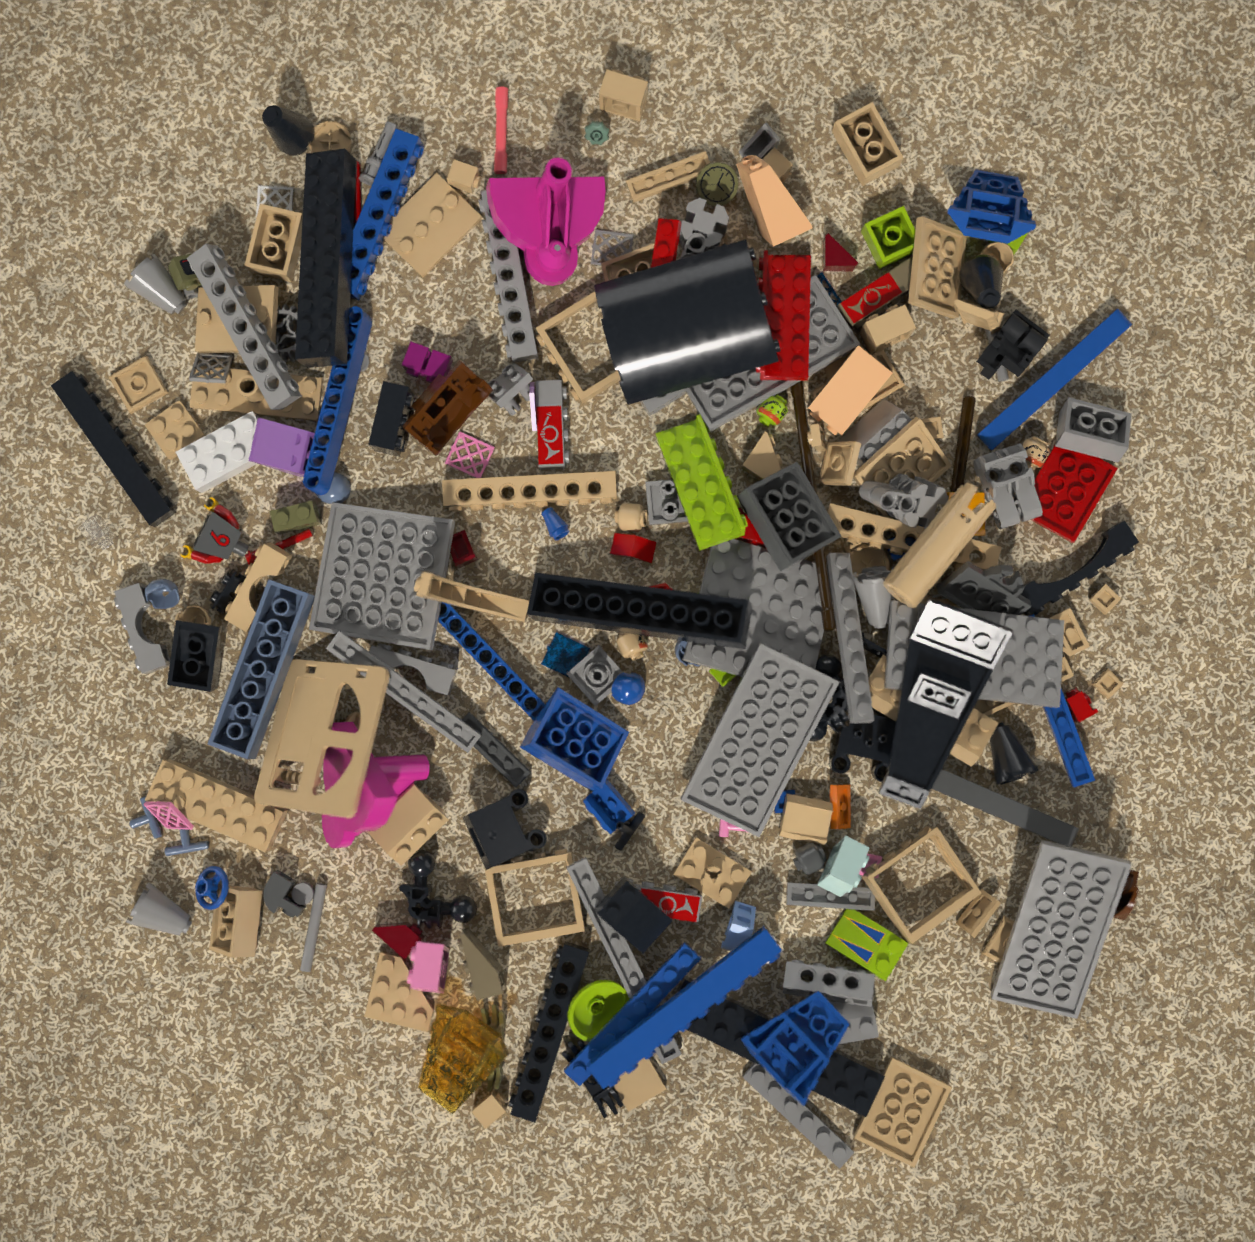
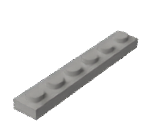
M753 1063L742 1075L756 1091L839 1169L855 1153L806 1105H801L784 1090L762 1066Z

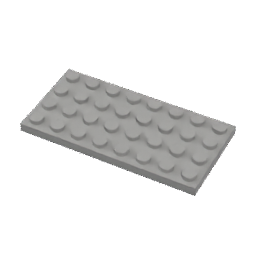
M816 275L811 277L809 376L853 352L858 345L860 346L859 341ZM755 368L685 389L711 432L761 404L769 397L779 394L800 381L760 380V373H756Z
M892 600L890 602L884 684L886 689L901 690L910 634L925 604L919 603L916 608H911L900 601ZM958 608L1011 628L1013 631L979 699L1052 708L1060 707L1064 620ZM927 688L925 691L931 692L933 689Z
M759 642L681 796V800L760 837L839 681Z
M1041 840L990 994L991 999L1078 1019L1132 865L1130 860Z

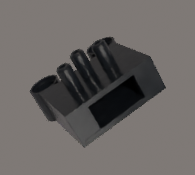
M874 715V721L871 723H851L848 727H843L842 732L837 734L834 754L829 759L830 769L836 773L843 774L847 772L851 766L850 759L846 756L847 754L879 760L872 767L871 775L876 781L883 782L884 778H879L877 771L880 767L884 766L888 772L896 721L891 718ZM839 757H842L845 761L842 769H836L834 766L835 760Z
M515 789L507 794L505 798L463 817L486 870L526 851H536L546 844L547 837L542 830L534 829L524 835L514 812L525 807L529 799L527 793L522 789ZM513 795L520 799L519 805L513 803ZM531 835L537 837V846L531 843Z

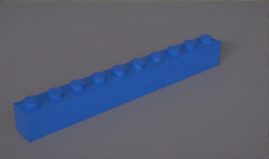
M763 926L588 1061L587 1068L603 1089L607 1086L613 1087L620 1081L619 1077L625 1072L631 1073L638 1067L637 1063L643 1058L647 1060L656 1053L655 1049L661 1044L665 1046L674 1039L673 1035L679 1030L681 1032L687 1030L692 1025L691 1021L696 1017L700 1019L709 1012L708 1008L714 1003L718 1005L727 998L726 994L732 989L736 991L745 984L744 980L750 975L752 977L758 975L763 970L762 966L764 964L776 961L780 957L779 953L782 949Z

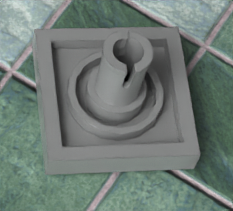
M598 645L566 674L596 706L612 692L611 688L614 680L623 671Z

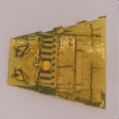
M438 1004L435 1013H437L436 1019L431 1028V1041L427 1046L428 1055L423 1064L418 1089L454 1114L507 1058L509 1053L502 1035L465 1009Z

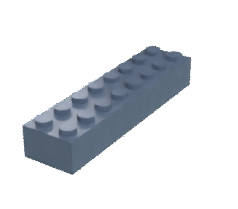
M268 579L207 745L245 759H256L314 603V595Z

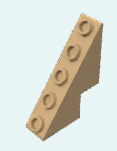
M766 431L763 433L742 465L743 470L758 480H762L780 471V467L783 466L780 455L774 452L773 446H775V441L772 434L768 435Z

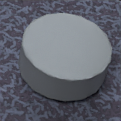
M306 882L297 884L292 890V899L300 905L308 904L314 898L315 891L313 886Z

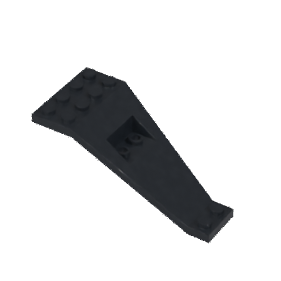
M928 597L910 634L889 767L879 788V794L918 809L922 808L1013 634L1011 628ZM927 688L933 689L931 692L925 691ZM948 696L954 697L951 700L946 699Z

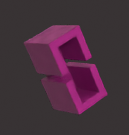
M410 342L402 367L406 370L407 375L418 378V375L424 376L427 382L432 383L439 374L445 377L449 373L453 359L450 355L436 350H432L431 353L428 347Z

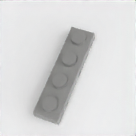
M788 882L786 905L874 911L875 896L869 888L853 887L850 893L846 892L843 896L839 897L817 884Z

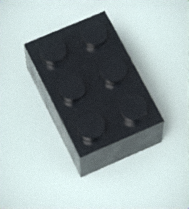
M383 381L368 443L375 452L400 457L401 452H405L407 440L404 439L406 430L402 426L409 419L411 410L414 411L411 406L417 400L408 386Z

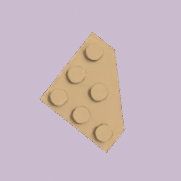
M381 951L364 1017L428 1032L434 1008L423 991L410 988L411 984L407 982L409 968L405 960L399 955Z

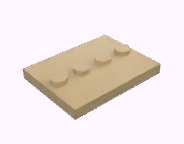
M436 173L399 210L398 215L391 218L389 223L392 225L389 236H384L383 240L423 278L482 219V216Z
M924 216L917 218L908 304L949 318H959V312L954 301L961 299L962 286L959 274L964 265L967 236H964L961 231Z
M276 285L242 286L246 291L248 301L257 311L258 319L265 325L267 335L276 345L279 287ZM198 288L195 352H239L205 290Z
M915 417L854 472L853 478L860 487L866 481L889 484L890 480L898 474H905L912 479H915V476L922 477L934 482L952 465L921 419ZM873 504L881 516L893 519L887 514L886 510Z
M891 1056L883 1072L885 1079L867 1117L862 1116L854 1133V1138L915 1168L952 1086Z

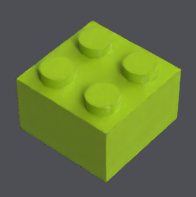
M904 206L864 224L861 233L879 270L913 254L915 228Z

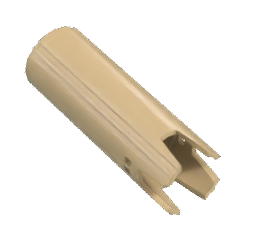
M968 482L965 485L962 484L883 581V586L901 603L906 604L908 607L916 608L996 508L992 499L986 504L981 502L972 511L967 507L978 487Z

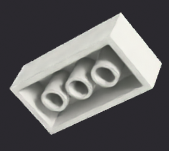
M251 411L176 451L195 490L203 493L257 464L248 461L259 418L255 412Z

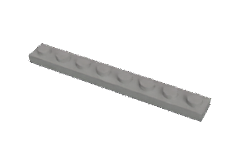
M829 553L826 557L850 723H871L874 721L850 553Z
M339 631L326 649L346 664L378 666L388 669L390 677L386 693L467 753H469L481 737L479 732L343 632ZM360 671V674L366 678L367 672Z

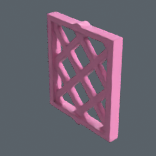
M459 431L453 446H451V451L445 464L475 478H481L486 466L489 464L488 461L495 447ZM465 437L473 440V442L467 444ZM462 438L464 445L457 447L458 440ZM476 444L478 451L470 453L468 446ZM479 444L484 445L487 448L480 450ZM466 448L468 455L460 457L458 450ZM489 450L490 453L487 459L484 460L482 452ZM456 451L458 459L451 461L450 457ZM479 454L482 461L474 463L472 456ZM469 458L472 465L464 467L462 460ZM459 461L461 467H458V466L454 465L453 463ZM483 464L481 472L478 473L475 466ZM473 467L475 474L467 471V469Z
M145 801L144 806L167 829H193L194 825L171 802Z

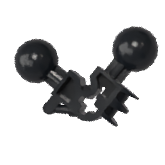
M823 655L818 658L816 663V670L838 680L839 684L832 696V702L827 705L809 740L810 742L822 740L827 733L828 725L835 732L841 733L843 727H848L851 724L844 678L842 680L840 678L841 662L833 655Z
M417 850L408 860V868L415 875L414 884H401L399 890L408 899L409 914L413 918L418 919V928H421L422 923H426L427 927L431 929L433 923H437L438 928L441 929L443 915H451L459 923H468L473 920L477 913V905L471 897L465 895L458 896L452 902H444V896H436L432 901L427 897L432 892L433 884H427L428 875L435 868V858L429 851ZM418 903H420L421 907H424V909L421 912L419 911V908L416 907Z

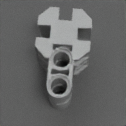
M698 198L688 203L685 221H681L679 243L683 252L680 259L715 249L720 245L722 237L726 234L729 216L723 206L717 204L714 213L711 214L703 211L707 200Z
M1021 443L980 456L973 461L977 477H980L982 483L981 490L984 493L985 499L988 502L992 499L996 505L992 514L1000 530L1019 524L1020 520L1025 522L1040 517L1043 514L1034 486V473L1032 468H1028L1026 462L1028 456ZM1011 464L1018 467V474H1013L1010 471ZM990 471H995L997 473V481H993L990 479Z
M898 474L890 480L889 484L866 481L859 489V494L864 500L886 510L887 514L892 518L915 528L919 524L926 529L937 515L935 514L937 504L945 505L949 499L943 487L922 477L915 476V479H912L905 474Z

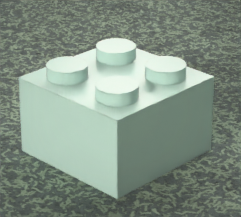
M848 836L842 838L832 848L817 885L839 897L843 896L846 892L850 893L852 888H856L862 876L859 873L869 860L867 855L869 847Z

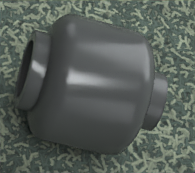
M808 843L795 850L796 858L793 859L796 869L798 871L802 870L806 875L823 869L825 866L824 862L827 861L821 846H816L815 843Z

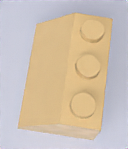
M413 783L397 798L387 823L376 831L367 832L386 854L402 866L449 819L443 809Z
M218 884L217 894L219 897L222 891V884ZM229 885L225 901L220 907L213 910L209 950L231 958L255 957V951L258 946L257 934L258 927L260 926V908L263 902L262 890Z

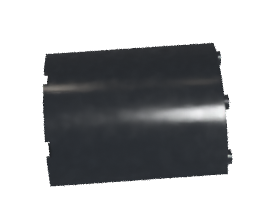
M746 239L594 285L598 308L602 310L603 319H601L605 338L614 368L618 370L621 379L619 383L628 405L779 362L777 353L781 352L778 339L773 340L764 306L768 305L765 292L760 293L752 262L756 260L753 247H748Z

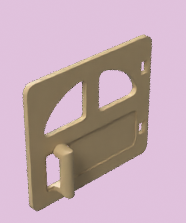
M292 660L281 691L254 795L257 803L344 818H351L355 815L390 677L388 669L378 666ZM310 667H316L314 674L309 673ZM360 671L367 672L366 678H359ZM345 684H349L352 687L359 702L361 722L360 729L356 733L332 731L341 689ZM328 747L351 749L353 757L344 774L329 790L317 795L316 788L321 783L319 776L326 749ZM281 760L302 762L304 766L302 772L280 768L279 763ZM276 780L299 786L297 790L275 788L274 782Z

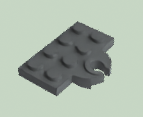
M967 561L936 586L937 593L964 609L1021 615L1032 607L1030 600L1021 595L1024 585L1020 571H1016L1010 578H1004L1014 573L1013 566L996 565L983 571Z

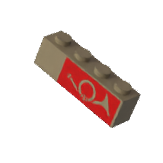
M911 258L838 304L837 308L850 329L854 327L857 330L862 328L865 322H867L866 319L877 313L880 316L885 312V307L890 304L892 306L897 305L904 300L903 296L909 293Z

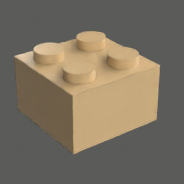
M606 69L599 92L600 110L640 122L648 98V81H645L640 76L631 77L624 75L619 70L614 69L611 71Z
M898 305L891 306L885 310V314L879 316L877 313L866 319L867 322H865L859 333L869 354L872 355L911 336L916 326L906 305L900 307Z

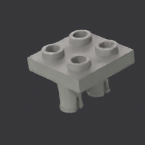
M516 363L510 364L502 370L501 375L488 382L489 386L493 389L488 398L500 408L504 407L509 415L512 416L516 414L513 408L517 411L521 408L513 399L514 396L520 392L526 401H530V395L527 392L530 393L529 383L533 378Z
M672 479L645 482L649 526L688 522Z

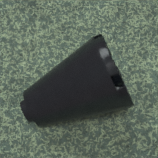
M276 105L268 106L264 110L262 115L263 122L276 147L281 152L289 156H297L308 149L307 146L310 142H313L315 132L312 122L305 115Z
M978 255L975 259L968 260L962 266L959 274L962 288L981 307L990 309L997 306L1001 299L1003 268L995 257L990 255Z
M1004 722L998 723L990 738L996 784L1003 785L1022 779V777L1026 776V773L1030 776L1038 772V766L1011 726L1004 725Z

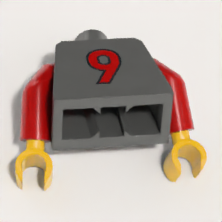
M210 497L214 503L211 507L204 504V507L210 511L193 546H183L188 549V554H180V556L204 564L220 563L223 559L228 560L232 552L244 557L249 545L238 540L242 533L239 531L238 521L230 510L219 504L213 497Z

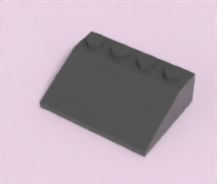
M798 462L745 488L737 496L780 572L842 537Z

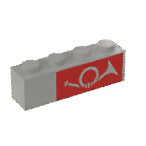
M562 380L535 381L539 469H565V463H569V450H565L564 443L569 441L568 429H564V420H568L567 407H563V399H567V388L562 386Z
M642 881V885L634 884L671 919L699 922L702 894H699L697 889L685 888V891L676 890V886L667 884L660 888L654 887L655 883Z

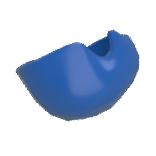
M631 672V674L620 673L613 682L611 688L612 696L616 701L625 705H633L639 702L645 693L643 677L634 672Z

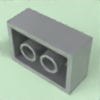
M1068 397L1059 412L1055 446L1119 462L1129 448L1132 413Z

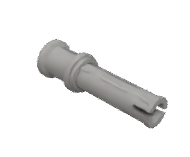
M387 121L385 123L372 156L367 158L366 168L363 174L359 176V180L366 185L372 186L395 129H399L392 122Z

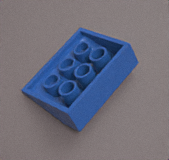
M557 688L529 728L520 748L590 791L603 788L629 732L567 692Z

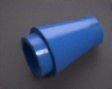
M552 507L545 509L541 513L549 535L555 541L564 538L570 532L568 524Z

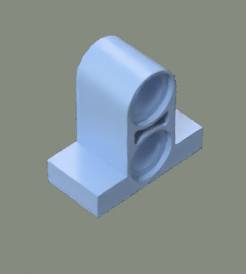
M738 901L734 902L732 915L725 932V941H722V949L732 951L752 936L756 907Z

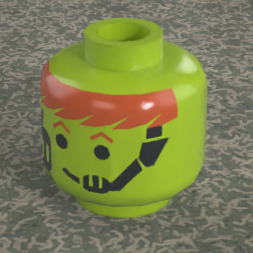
M777 394L766 399L756 409V413L759 416L758 421L767 427L770 424L779 425L788 412L787 401Z

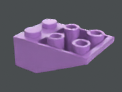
M258 418L248 461L294 476L304 477L315 433Z

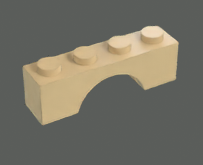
M271 542L258 547L255 553L257 557L255 562L251 563L246 569L245 575L247 577L243 583L241 582L235 590L237 595L234 601H230L225 609L227 614L224 620L245 632L250 630L259 606L256 600V588L259 581L266 575L278 576L283 574L293 556Z

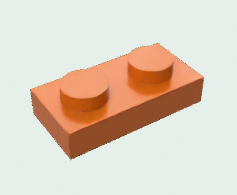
M850 784L830 785L829 797L833 805L830 829L851 828Z

